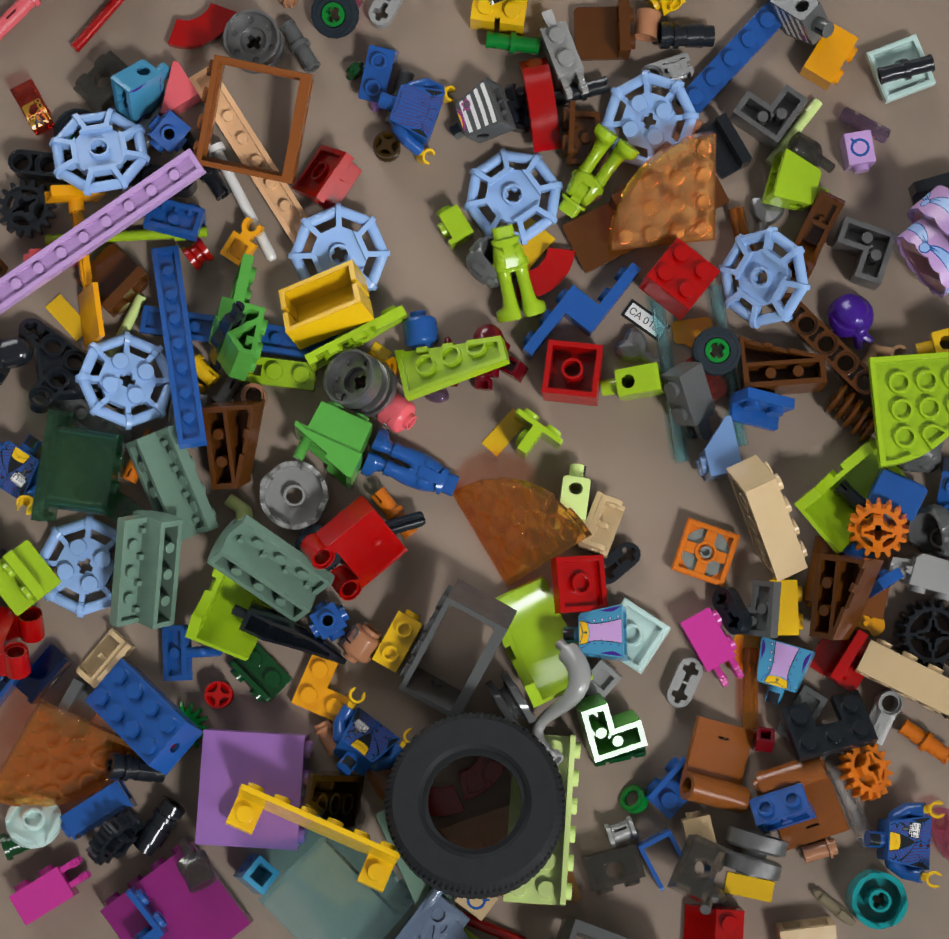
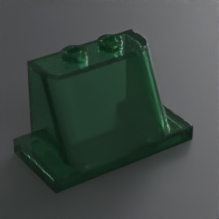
M48 409L31 520L41 522L56 521L58 509L112 516L114 499L118 498L121 487L120 481L117 480L119 470L122 471L125 462V455L122 454L125 435L71 426L72 412Z

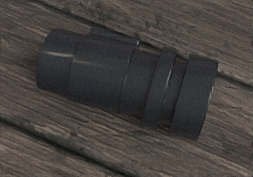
M660 22L659 49H669L670 46L672 49H678V46L686 48L714 46V25H679V22H673L672 24L670 22Z
M110 752L107 756L105 764L106 779H119L120 781L133 779L134 781L161 783L165 779L166 775L148 766L139 756L131 757V754H122L120 752Z
M163 795L158 802L159 807L153 809V816L146 822L139 832L136 842L133 843L138 850L146 855L151 856L157 847L162 846L170 834V828L175 827L178 823L177 819L180 820L186 812L183 806L168 796Z

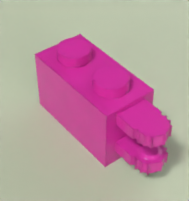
M710 607L705 608L678 623L697 660L700 661L704 672L713 670L723 688L729 684L726 675L722 672L719 665L726 661L729 663L735 677L738 679L744 677L734 658L736 657L734 650L737 649V646L730 634L725 636L720 627L723 625L722 619L716 610L711 611Z
M80 855L65 865L61 864L54 867L53 864H50L37 872L40 877L35 881L30 882L29 879H26L13 887L16 892L9 896L25 925L32 923L79 893L76 885L91 877L90 871H84L72 880L67 870L80 865L83 861Z

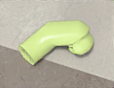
M234 494L227 498L224 504L236 512V520L239 521L246 514L253 518L252 508Z

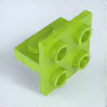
M520 408L516 410L514 419L526 427L516 439L515 445L518 446L516 449L517 455L525 460L540 438L559 450L563 443V439L560 438L562 434L550 424L547 427L543 426L538 422L539 417L528 408H525L524 411Z
M25 540L15 549L10 550L0 559V597L16 616L22 614L61 583L60 579L28 540Z

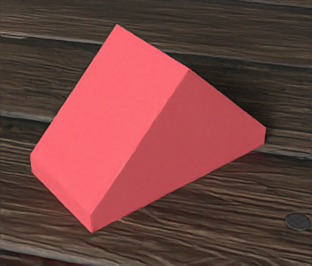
M176 61L172 63L160 111L161 115L169 109L178 116L201 102L196 89L179 62Z

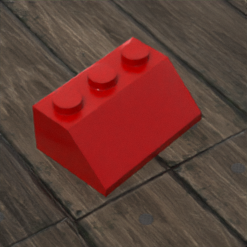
M685 904L683 939H743L745 911L741 907L712 906L711 912L705 915L700 911L701 904Z

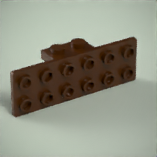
M703 155L664 175H661L660 172L654 175L648 172L637 179L638 183L629 187L627 184H624L613 190V195H611L608 203L563 224L562 230L572 249L575 250V255L583 271L589 273L728 204L729 199L707 157Z

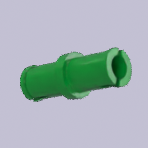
M487 31L485 48L508 50L510 54H514L516 51L538 55L540 37L517 35V32L504 34Z

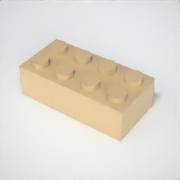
M757 455L726 468L756 553L774 578L779 582L808 568L804 558L808 556V553L802 541H798L797 535L800 534V530L795 520L790 518L789 512L792 511V508L786 496H783L781 493L784 485L780 476L777 473L773 474L768 462L763 463Z

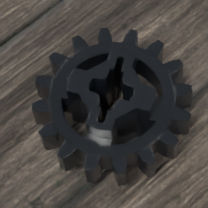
M20 179L19 186L11 182L10 191L2 190L5 198L0 199V205H2L0 216L4 217L0 219V223L3 226L8 225L6 230L11 234L16 230V235L19 238H22L24 233H26L32 239L33 232L35 231L43 235L42 227H52L48 220L49 218L56 219V215L51 210L57 208L56 203L45 204L44 192L47 190V187L41 184L37 188V182L34 179L30 181L29 185H27L24 179ZM32 192L35 194L32 196H27L24 193ZM28 204L30 211L25 213L24 206ZM43 210V214L39 219L40 212ZM22 221L28 222L30 225H19L16 222L20 223Z
M127 811L125 814L121 812L116 819L114 817L107 819L103 822L99 831L93 835V839L89 841L88 844L90 846L86 849L87 855L95 864L98 863L99 865H102L104 862L110 863L112 858L123 857L129 847L136 842L139 830L143 828L142 821L131 811Z

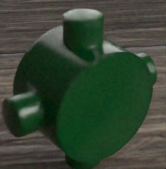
M356 61L347 68V80H356L363 74L364 63L362 61Z

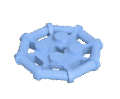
M643 70L642 74L610 90L612 94L603 121L600 124L615 134L614 128H622L630 145L647 149L648 152L647 158L638 155L634 160H625L623 162L648 169L649 172H655L656 168L682 154L685 156L688 153L687 147L696 121L699 119V113H696L684 88L685 83L681 79L674 80L651 73L650 70ZM644 85L643 94L635 96L632 100L625 96ZM652 85L670 91L665 97L652 93ZM676 96L685 114L677 115L672 100ZM620 101H623L626 107L621 121H614ZM649 114H653L656 124L650 125L649 129H646V124L643 120ZM685 121L677 142L673 137L678 122ZM617 138L616 141L612 144V150L619 141V138ZM667 143L673 145V148L655 156V150L659 146Z
M108 108L107 111L81 115L75 113L71 115L72 119L49 142V146L52 148L55 167L53 174L55 177L81 190L85 196H91L92 193L118 189L124 191L128 189L130 182L144 166H148L151 158L147 153L144 136L145 128L141 124H135L118 114L113 108ZM104 122V123H102V124H95V125L86 126V125H88V124H94V123ZM114 123L125 131L121 132L118 130L116 132L111 125ZM79 129L80 135L76 139L74 137L72 140H69L72 134ZM134 139L136 151L127 150L126 142ZM99 146L106 150L102 154L93 153L97 150L96 147ZM65 149L72 152V159L66 162L63 152ZM127 160L133 161L122 175L120 171L124 168V163ZM76 168L79 169L83 175L87 176L86 181L71 171ZM113 175L115 178L94 182L95 177Z
M501 148L497 154L470 170L469 174L471 176L467 199L463 206L464 210L469 212L483 231L484 237L493 236L491 229L498 227L500 222L517 224L519 232L514 231L515 235H519V242L522 245H527V242L557 223L558 219L556 217L563 184L556 179L539 153L533 155ZM509 162L527 164L529 166L526 170H515L509 166ZM501 163L503 164L504 169L493 177L486 175ZM537 169L547 184L540 185L532 175V172ZM481 181L488 185L485 198L477 200ZM512 190L514 193L519 191V200L517 202L507 200L509 197L508 191ZM550 192L546 211L539 207L542 193ZM487 206L494 215L495 219L492 224L479 209L480 207ZM537 214L542 217L541 220L526 230L524 229L523 222L533 215Z
M335 203V206L308 218L303 217L300 220L302 222L292 250L288 253V259H291L300 281L311 277L303 259L311 258L318 273L349 260H353L361 272H363L368 257H376L369 277L365 274L364 276L366 277L368 290H377L381 273L391 253L386 247L375 222L376 218L373 215L370 217L344 207L341 203ZM342 217L361 224L362 227L357 232L343 227ZM332 218L336 219V226L321 233L314 227ZM311 231L316 236L311 252H303ZM366 231H368L376 249L375 251H368L362 239V235ZM336 247H339L341 250L346 249L347 251L343 262H340L338 259L333 260L332 258Z
M769 226L766 230L737 235L730 252L722 265L718 267L721 273L725 297L724 306L733 310L750 323L751 328L755 329L762 325L792 320V314L807 290L811 288V284H808L803 246L796 245L778 232L777 227ZM764 241L763 249L759 251L751 250L750 244ZM774 242L786 250L788 254L781 257L773 251ZM743 253L744 256L737 268H733L740 254ZM792 260L797 282L791 281L792 271L788 267V263ZM766 272L767 281L760 284L761 278L758 275L759 273ZM732 274L735 275V280L739 282L736 293L734 291ZM789 287L795 288L784 306L781 300ZM743 298L752 305V310L741 304L740 299ZM773 304L776 309L775 312L761 314L762 306Z
M123 331V334L97 343L91 342L88 345L89 350L79 373L75 375V382L79 383L90 408L89 413L92 416L97 415L124 427L125 430H131L134 426L158 417L162 419L166 415V408L172 395L167 360L163 352L165 348L163 346H157L130 334V331ZM122 345V353H117L112 357H108L104 353V351ZM130 346L150 355L146 359L130 353ZM98 359L103 364L99 376L90 375ZM153 360H156L163 378L155 377L154 369L150 365ZM120 376H130L131 380L134 381V385L123 386V380L119 379ZM91 384H97L103 392V399L101 401H98ZM155 386L163 387L157 403L150 398ZM109 403L113 406L123 409L124 415L115 412L111 409H108L104 406H106ZM145 405L149 408V410L133 416L131 414V409L135 406Z
M88 514L85 518L56 527L54 525L50 529L51 533L40 555L48 566L57 568V574L61 583L46 594L44 599L77 614L78 618H84L87 614L111 607L112 592L107 586L114 572L111 549L116 546L117 529ZM85 529L84 538L69 542L65 535ZM93 530L110 538L111 541L104 545L92 539ZM60 540L64 545L57 561H49ZM88 558L91 560L90 565L93 568L91 572L85 571L83 574L80 572L81 567L79 563L81 561L85 562ZM68 588L78 593L79 602L77 603L60 594V592ZM102 590L106 595L104 598L86 603L87 595Z

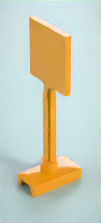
M51 185L49 187L50 191L44 192L45 204L68 203L73 228L84 221V202H98L105 195V192L92 193L91 196H85L84 192L72 185ZM89 254L78 261L80 280L83 285V291L78 295L85 348H88L91 342L97 343L105 336L98 282H92Z

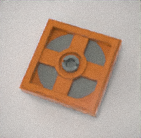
M688 517L670 570L719 587H724L740 535Z

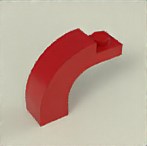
M531 58L526 61H519L534 153L561 149L557 107L549 64H547L546 58Z

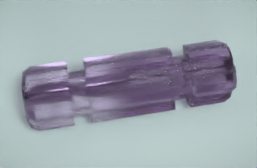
M848 107L843 109L839 117L840 122L846 125L851 124L852 128L857 131L871 130V135L880 143H885L891 132L889 128L883 125L881 127L878 126L877 122L860 113L856 115L855 111Z

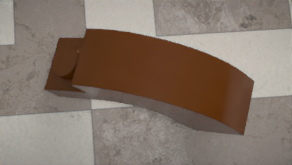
M822 189L807 213L793 242L798 246H803L805 250L804 260L808 279L816 265L821 249L845 204V200ZM792 260L788 263V267L792 271L791 281L797 282Z

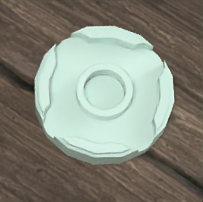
M38 793L28 794L29 796L20 797L15 800L8 808L5 817L6 830L11 840L24 848L35 849L44 847L51 843L61 830L62 820L60 818L61 810L52 798Z

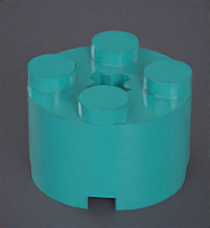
M865 869L853 877L846 891V905L851 914L858 921L873 929H885L897 925L904 918L908 909V899L903 884L896 877L882 870ZM878 895L882 900L880 903L872 900V897Z

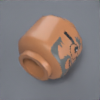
M367 622L354 624L341 640V645L345 650L343 653L344 657L354 664L357 662L369 663L381 643V633Z

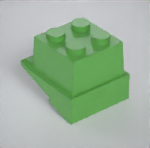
M321 401L308 426L296 420L294 428L299 444L293 457L303 461L307 451L310 450L327 465V472L346 488L352 490L362 469V458L372 437V423L363 414L354 412L352 415L343 411L344 407L336 402L329 401V403Z

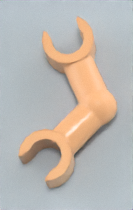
M874 343L869 346L861 361L868 367L867 359L869 357L895 356V350L905 351L907 348L903 345H896L892 348Z

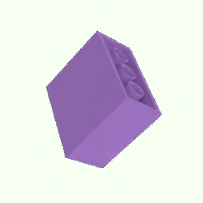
M217 728L204 729L195 844L298 850L307 841L308 829L266 810L262 811L252 835L228 826L225 822L236 801L241 783L248 785L249 782L257 784L265 789L263 793L272 797L275 794L282 795L291 800L290 805L301 809V806H306L304 804L308 774L312 773V769L307 768L308 758L313 757L314 741L309 740V734Z

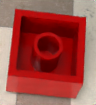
M677 237L648 272L638 288L682 321L715 280L720 270Z
M548 339L542 384L543 400L598 406L604 360L603 345Z

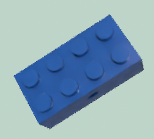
M123 658L117 662L85 700L148 766L164 775L171 771L203 733L139 668Z

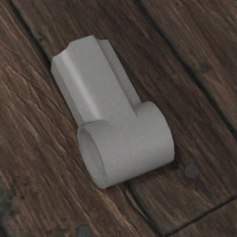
M886 689L880 690L875 694L873 706L868 714L878 736L876 743L881 746L896 715L900 713L903 707L901 696L896 692ZM891 695L894 699V705L891 709L885 710L882 707V700L884 697Z

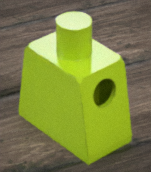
M786 148L773 157L762 203L794 211H803L813 205L821 189L828 193L830 191L818 186L822 174L819 168Z
M658 362L614 370L615 378L600 380L602 395L618 394L621 401L665 395L660 377L662 370ZM634 379V385L631 388H626V382Z

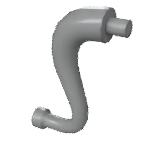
M564 639L558 640L555 647L560 651L559 660L568 671L569 680L567 688L562 696L537 717L532 728V733L539 738V742L541 741L546 746V750L551 753L554 758L553 761L556 762L557 766L563 761L564 756L559 750H554L545 740L544 729L551 721L571 710L583 699L591 681V671L586 656L577 644H568Z

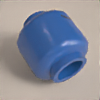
M425 310L411 312L410 317L402 322L405 345L412 348V350L423 346L434 348L433 345L439 341L437 320L434 316L426 315Z

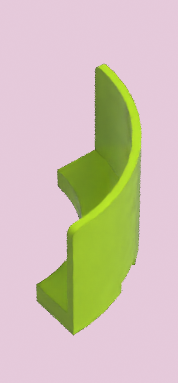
M873 436L845 458L846 460L839 465L841 468L839 472L836 473L834 469L817 482L818 484L807 491L794 504L836 554L841 553L851 542L849 535L852 532L848 531V523H851L850 514L856 512L833 491L846 479L866 499L880 470L878 467L876 440ZM897 465L892 467H885L895 473L907 477L903 473V471L899 467H897Z
M214 568L211 576L216 579L212 580L209 590L205 589L196 609L191 615L185 637L247 661L259 639L239 630L243 620L232 615L231 612L235 604L248 610L253 599L267 606L269 605Z
M540 576L495 598L517 610L513 621L502 639V643L505 648L510 646V648L506 649V652L534 708L562 695L567 688L569 680L568 671L559 660L560 651L555 647L557 641L563 639V629L567 625L562 614H555L553 595L545 578Z

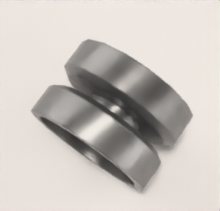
M729 825L725 839L728 843L741 847V850L723 849L719 864L747 876L779 881L782 866L778 862L767 859V855L778 858L785 857L789 842Z

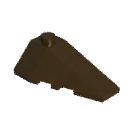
M320 771L308 774L304 804L315 810L324 820L327 821L328 817L334 818L344 824L343 828L354 832L357 829L365 776L354 774L346 776L337 771Z

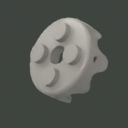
M303 461L282 462L266 474L261 481V508L266 516L281 528L288 530L305 529L321 519L327 509L329 502L327 483L321 473L309 463ZM294 488L300 489L303 494L302 500L296 504L290 503L287 499L288 492Z

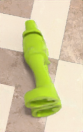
M600 123L594 129L596 142L579 168L574 169L571 173L572 178L566 191L562 194V201L558 205V209L572 219H575L581 210L585 211L586 207L597 196L603 194L607 181L623 161L634 160L640 154L637 149L620 138L596 176L592 175L591 173L600 159L618 138L614 132Z
M513 224L492 228L494 239L491 241L493 246L492 266L495 267L503 303V306L496 312L497 322H509L522 318L510 273L512 272L516 273L524 317L535 316L547 311L545 302L538 299L534 293L528 271L529 259L519 242V235H515Z

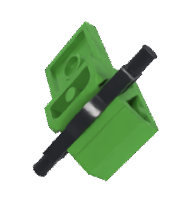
M245 253L235 275L230 298L222 296L209 337V343L212 345L209 359L211 360L210 367L216 372L223 368L229 377L242 381L246 380L249 371L254 372L257 359L260 358L263 343H261L262 336L265 335L268 320L264 319L266 308L249 304L252 293L250 287L254 282L257 268L252 267L254 256Z

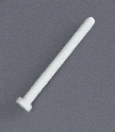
M217 142L211 145L209 157L214 156L217 159L227 160L223 152L226 149L224 143ZM221 170L245 218L250 217L253 219L250 228L252 231H255L260 222L235 173ZM264 231L256 239L266 259L272 262L277 259V255Z

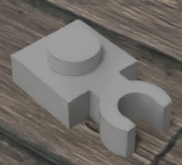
M601 658L591 670L593 679L590 681L586 694L591 696L600 693L605 698L623 676Z

